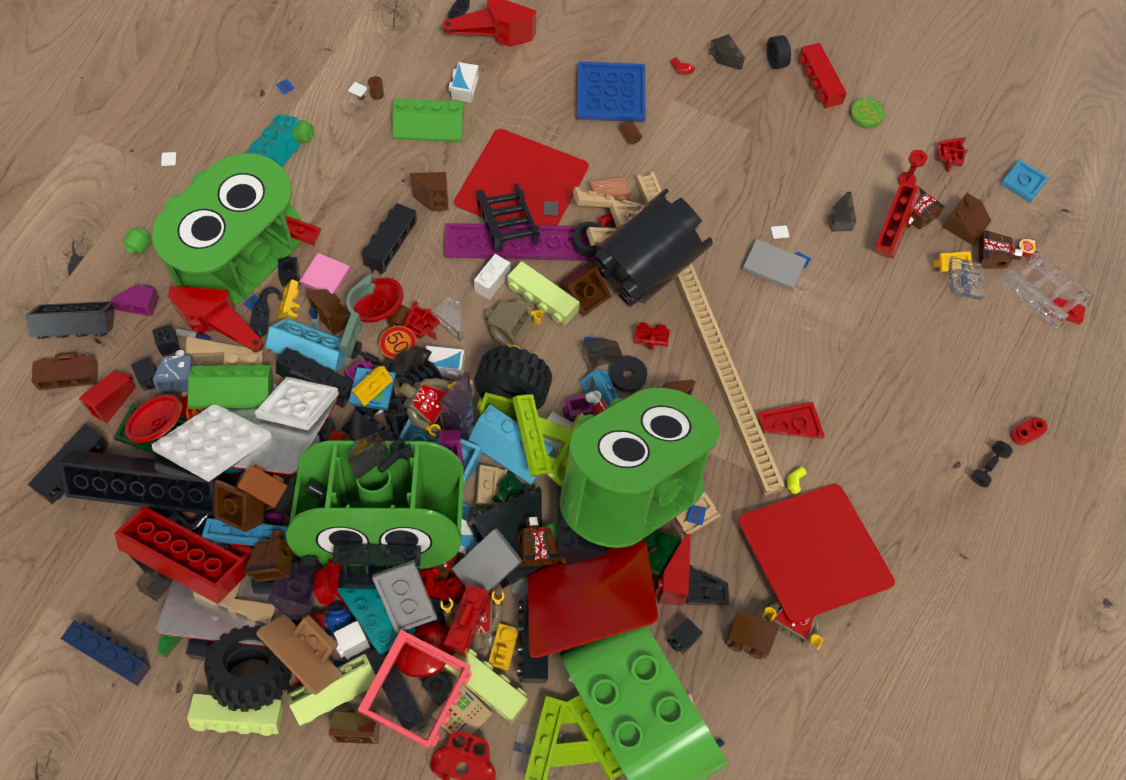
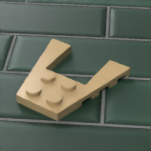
M575 187L573 190L577 205L609 207L617 228L644 206L623 199L621 202L616 201L612 196L608 195L601 197L596 195V192L590 190L587 193L579 191L580 188ZM589 227L587 235L591 246L599 245L616 229Z
M187 337L186 352L190 357L224 355V366L264 365L263 350L253 352L242 346ZM183 392L182 397L188 395V392Z
M293 552V556H292V561L295 560V553H294V552ZM245 577L219 604L193 591L194 597L215 606L220 605L232 613L236 614L237 612L246 616L251 621H259L265 625L274 620L277 611L276 605L237 599Z

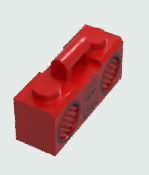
M467 585L444 643L447 651L467 658L489 601L487 590Z

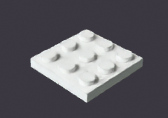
M286 377L255 411L256 418L309 430L339 395L338 388Z

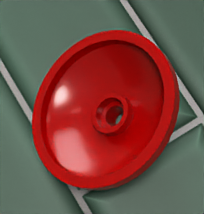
M391 278L372 280L371 283L376 285L374 293L361 298L354 307V311L359 314L361 322L374 323L385 320L399 309L404 299V290L398 281Z
M169 394L160 395L148 400L129 417L125 426L126 436L136 443H146L162 437L173 428L180 417L182 410L180 400L176 396Z
M427 622L414 627L416 631L414 637L451 656L454 655V653L447 651L444 645L450 630L442 623ZM406 643L395 661L397 668L402 673L411 677L431 676L445 668V663Z

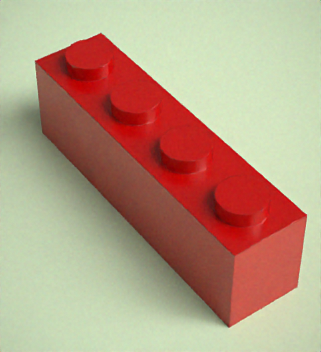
M816 43L802 47L798 55V61L803 66L805 75L809 78L813 90L816 91L819 102L823 104L824 108L843 104L847 92L821 44Z
M901 181L875 245L877 254L895 258L919 198V186Z

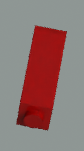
M113 371L81 395L79 400L92 416L107 424L136 387L132 382L133 378L124 372L120 374L117 371Z

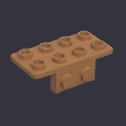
M281 615L259 628L256 632L257 636L312 694L317 695L342 676L338 668L329 660L338 645L309 615L303 618L298 627L286 615Z

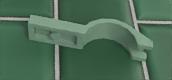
M367 275L347 295L346 305L350 318L339 345L344 356L351 357L362 327L360 316L354 311V307L361 298L374 293L376 285L371 283L372 275Z

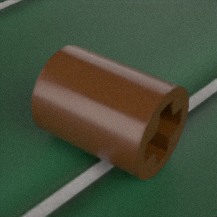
M377 76L369 78L370 97L374 100L382 99L384 97L382 79Z
M628 120L621 125L620 130L630 144L638 143L641 140L642 134L633 121Z
M401 304L399 309L389 317L387 324L390 327L403 326L410 310Z

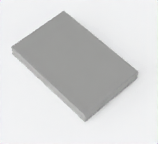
M756 239L744 264L743 271L793 291L807 259Z
M494 529L459 561L452 570L465 587L469 584L487 590L489 593L522 560L500 531Z
M414 560L373 574V581L396 634L401 630L405 631L437 619L436 612Z

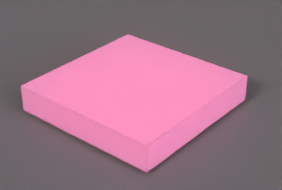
M317 253L300 279V284L313 290L328 289L331 294H336L351 268L344 263Z

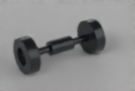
M356 341L352 355L349 358L354 360L358 355H361L366 361L369 360L374 365L384 366L387 372H393L396 365L395 360L388 358L385 363L379 361V358L367 352L365 354L362 352V343Z
M996 441L992 446L996 456H993L986 464L985 471L977 469L972 473L971 479L977 485L985 488L988 487L992 482L988 472H991L999 462L998 458H1009L1013 453L1011 446L1003 441Z

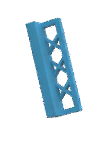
M596 369L580 380L585 394L599 391L602 401L604 400L607 405L614 399L619 398L607 371ZM594 379V389L590 390L588 382ZM595 402L589 403L591 408L595 405Z
M207 518L202 537L211 542L255 546L258 541L269 540L273 530L284 532L283 540L287 542L286 533L288 527L261 524L247 532H243L217 519Z

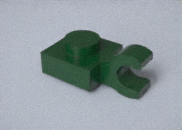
M511 471L496 485L500 491L493 496L492 500L497 503L502 502L506 497L517 495L524 485Z

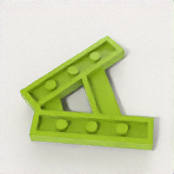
M533 395L515 396L513 403L530 476L548 475L562 487L571 437L578 423L585 415L583 413L577 415L571 428L538 417ZM543 438L562 444L555 458L547 455Z
M581 695L568 702L545 696L523 780H547L551 767L596 762L599 763L608 780H614L624 774ZM576 723L586 740L556 744L560 727L564 724Z

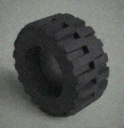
M497 346L485 352L474 378L476 391L481 398L484 397L485 392L509 399L520 395H533L537 410L544 405L552 383L551 370L543 359H539L536 354H531L528 350H521L514 346H501L500 348Z
M245 625L241 629H231L230 633L222 634L219 641H214L210 646L211 650H208L206 653L204 670L208 688L213 699L217 700L218 704L222 707L228 705L229 710L236 711L241 709V712H249V709L260 710L264 705L268 707L273 704L275 698L278 700L283 695V690H287L290 684L289 680L292 677V672L267 645L265 647L238 643L244 640H257L265 644L256 634L261 626L249 627V625ZM257 659L267 663V666L261 672L253 676L237 677L230 674L234 666L245 660Z

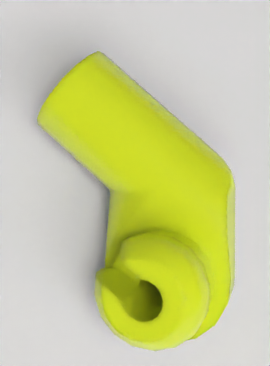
M801 466L787 477V488L792 494L800 492L799 479L807 474L806 470Z

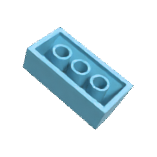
M285 318L269 327L265 347L271 349L276 354H282L287 347L298 351L309 359L315 360L326 368H331L335 372L342 369L348 358L341 351L339 345L342 338L289 318Z
M489 405L478 419L468 442L480 446L483 454L510 472L512 471L514 475L532 486L539 476H530L518 422L492 405ZM544 440L547 455L554 457V446Z
M408 419L399 438L405 441H425L440 445V432L434 429L431 431L437 435V438H431L428 431L425 432L414 426L410 419ZM461 439L465 483L474 473L483 453L480 446Z

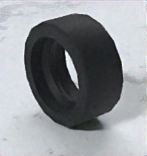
M784 35L770 37L766 47L770 66L773 69L789 66L791 62V48L788 39Z
M596 222L581 223L574 230L573 247L581 256L589 258L594 257L597 253V245L586 246L579 241L580 236L587 233L589 227L604 228Z

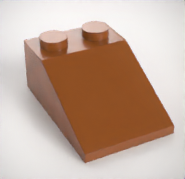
M249 465L233 484V487L251 494L264 505V511L275 508L287 488V485L283 483L284 480L273 474L271 477L266 474V469L260 465Z

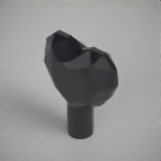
M310 556L301 558L299 561H292L291 570L299 569L313 572L322 568L319 560L316 557Z

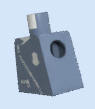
M177 350L175 356L162 358L153 377L158 393L188 392V377L194 363L191 357L187 355V352Z

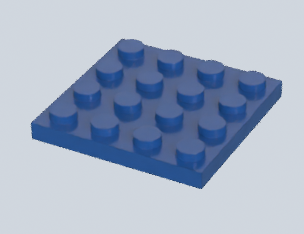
M579 61L577 119L645 122V64Z

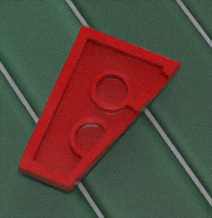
M813 402L758 412L757 414L762 433L824 439L825 437Z

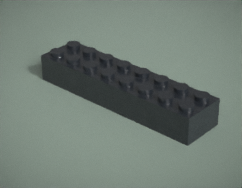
M72 450L59 461L65 496L68 498L214 516L215 481L220 480L226 483L224 471L208 482L172 461Z

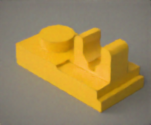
M971 252L939 254V260H934V268L940 267V272L960 271L961 262L967 263L965 269L972 270Z
M291 279L285 286L276 318L283 319L287 317L294 320L298 316L291 309L297 311L300 308L299 304L292 302L298 296L299 290L297 286L299 282Z
M384 366L374 368L370 375H366V378L351 390L363 406H366L393 381Z
M499 624L488 662L492 667L508 671L518 636L517 628Z

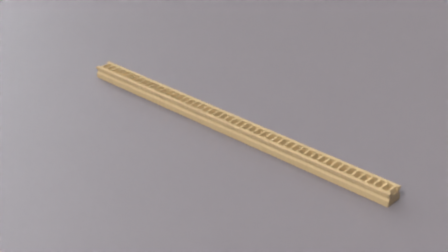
M654 172L644 177H641V175L637 176L636 184L646 205L662 190ZM691 263L675 277V280L764 496L780 492L785 485Z

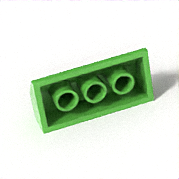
M394 98L393 139L462 142L464 123L463 101Z
M271 365L192 366L188 377V409H202L212 405H219L223 408H259L273 390L274 380Z

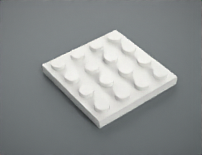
M212 405L151 445L154 452L209 482L270 439L271 433L219 405Z

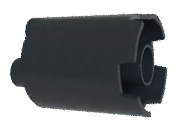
M667 188L663 189L596 246L597 253L594 255L596 261L592 264L597 266L605 280L611 276L617 280L620 286L617 293L630 308L638 301L645 304L713 245L710 237L703 242L701 241L695 229L702 220L683 198H679L673 203L666 200L665 195L669 192Z

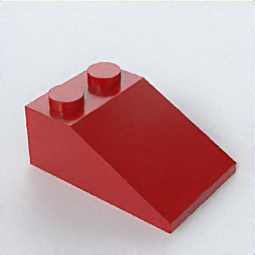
M691 534L685 535L666 567L662 578H658L655 596L659 597V604L683 606L686 601L689 589Z

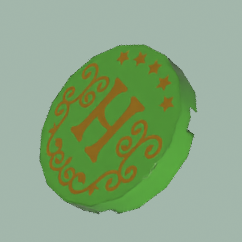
M861 98L855 101L850 111V116L854 123L858 126L862 125L864 128L877 127L881 124L885 115L883 106L871 98Z

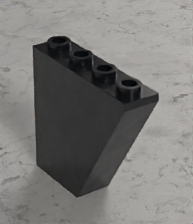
M540 486L535 489L529 487L521 492L522 495L518 497L512 495L505 499V503L501 505L497 502L490 506L488 511L483 513L481 510L471 516L472 520L467 525L476 542L479 544L494 529H498L516 552V536L522 529L527 528L525 519L537 517L539 527H542V491ZM543 565L516 567L499 584L504 589L536 572Z

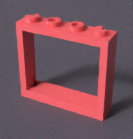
M401 630L360 704L358 713L429 749L431 745L436 746L441 736L438 730L441 724L446 726L452 714L448 712L451 705L458 703L462 695L459 689L462 683L467 685L472 673L468 672L471 666ZM405 643L460 671L427 739L370 710Z

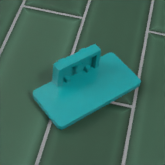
M276 115L272 123L262 131L257 140L251 143V147L245 153L268 157L282 167L300 147V144L290 134L300 120L289 115Z
M338 588L339 595L358 621L376 651L380 655L390 651L399 633L396 634L378 590ZM414 627L411 628V629L405 630V632H407V633H409V634H411V635H413V636H414L415 633H416Z

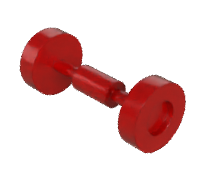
M913 150L910 153L908 161L911 165L908 172L900 174L898 178L899 185L901 181L915 185L917 179L914 173L917 167L924 166L928 159L924 151Z

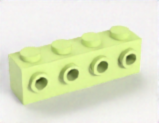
M521 261L508 275V287L513 292L521 294L527 302L535 304L543 313L549 314L555 322L566 326L579 311L580 302L524 262Z
M472 649L469 650L467 658L454 653L453 657L471 666L468 672L472 673L467 685L464 686L512 724L528 704L527 694L519 687L513 688L509 684L510 680L503 674L498 676L493 672L494 668L485 660L483 662L479 661L476 658L477 654ZM445 664V671L457 680L460 671Z
M366 654L338 667L342 676L317 695L312 694L305 685L286 695L288 704L300 726L313 721L319 715L330 712L336 706L351 701L355 696L369 690L376 675Z
M193 694L187 720L190 728L196 731L208 729L220 733L237 731L240 734L252 732L270 736L272 734H279L283 706L281 700H273V704L268 707L264 705L257 711L254 709H249V712H241V709L232 711L228 709V705L222 707L218 704V701L214 700L211 695Z

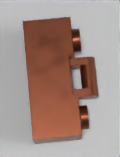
M76 352L55 354V361L48 358L33 361L31 382L38 390L95 385L98 383V363L93 355L83 354L77 357Z

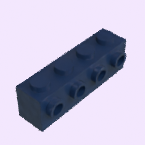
M74 620L60 639L134 685L138 686L150 670V667L144 663L146 658L136 652L131 655L127 652L128 647L120 642L116 644L111 643V637L101 631L99 634H96L92 631L94 627L85 621L80 624Z

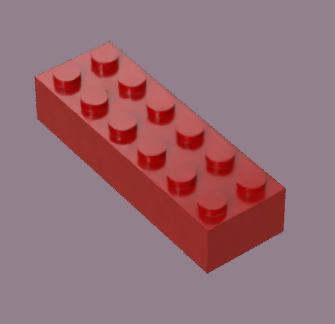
M145 506L114 533L118 550L216 604H219L246 576L244 573V559Z

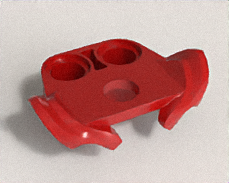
M462 731L452 733L445 748L435 750L429 765L430 770L442 780H450V777L457 780L496 779V770L490 764L488 742L483 738ZM458 737L465 739V744L461 748L453 746L454 740ZM483 744L486 747L485 753L480 756L474 753L475 746ZM462 762L466 763L469 767L468 773L463 776L456 772L457 765Z

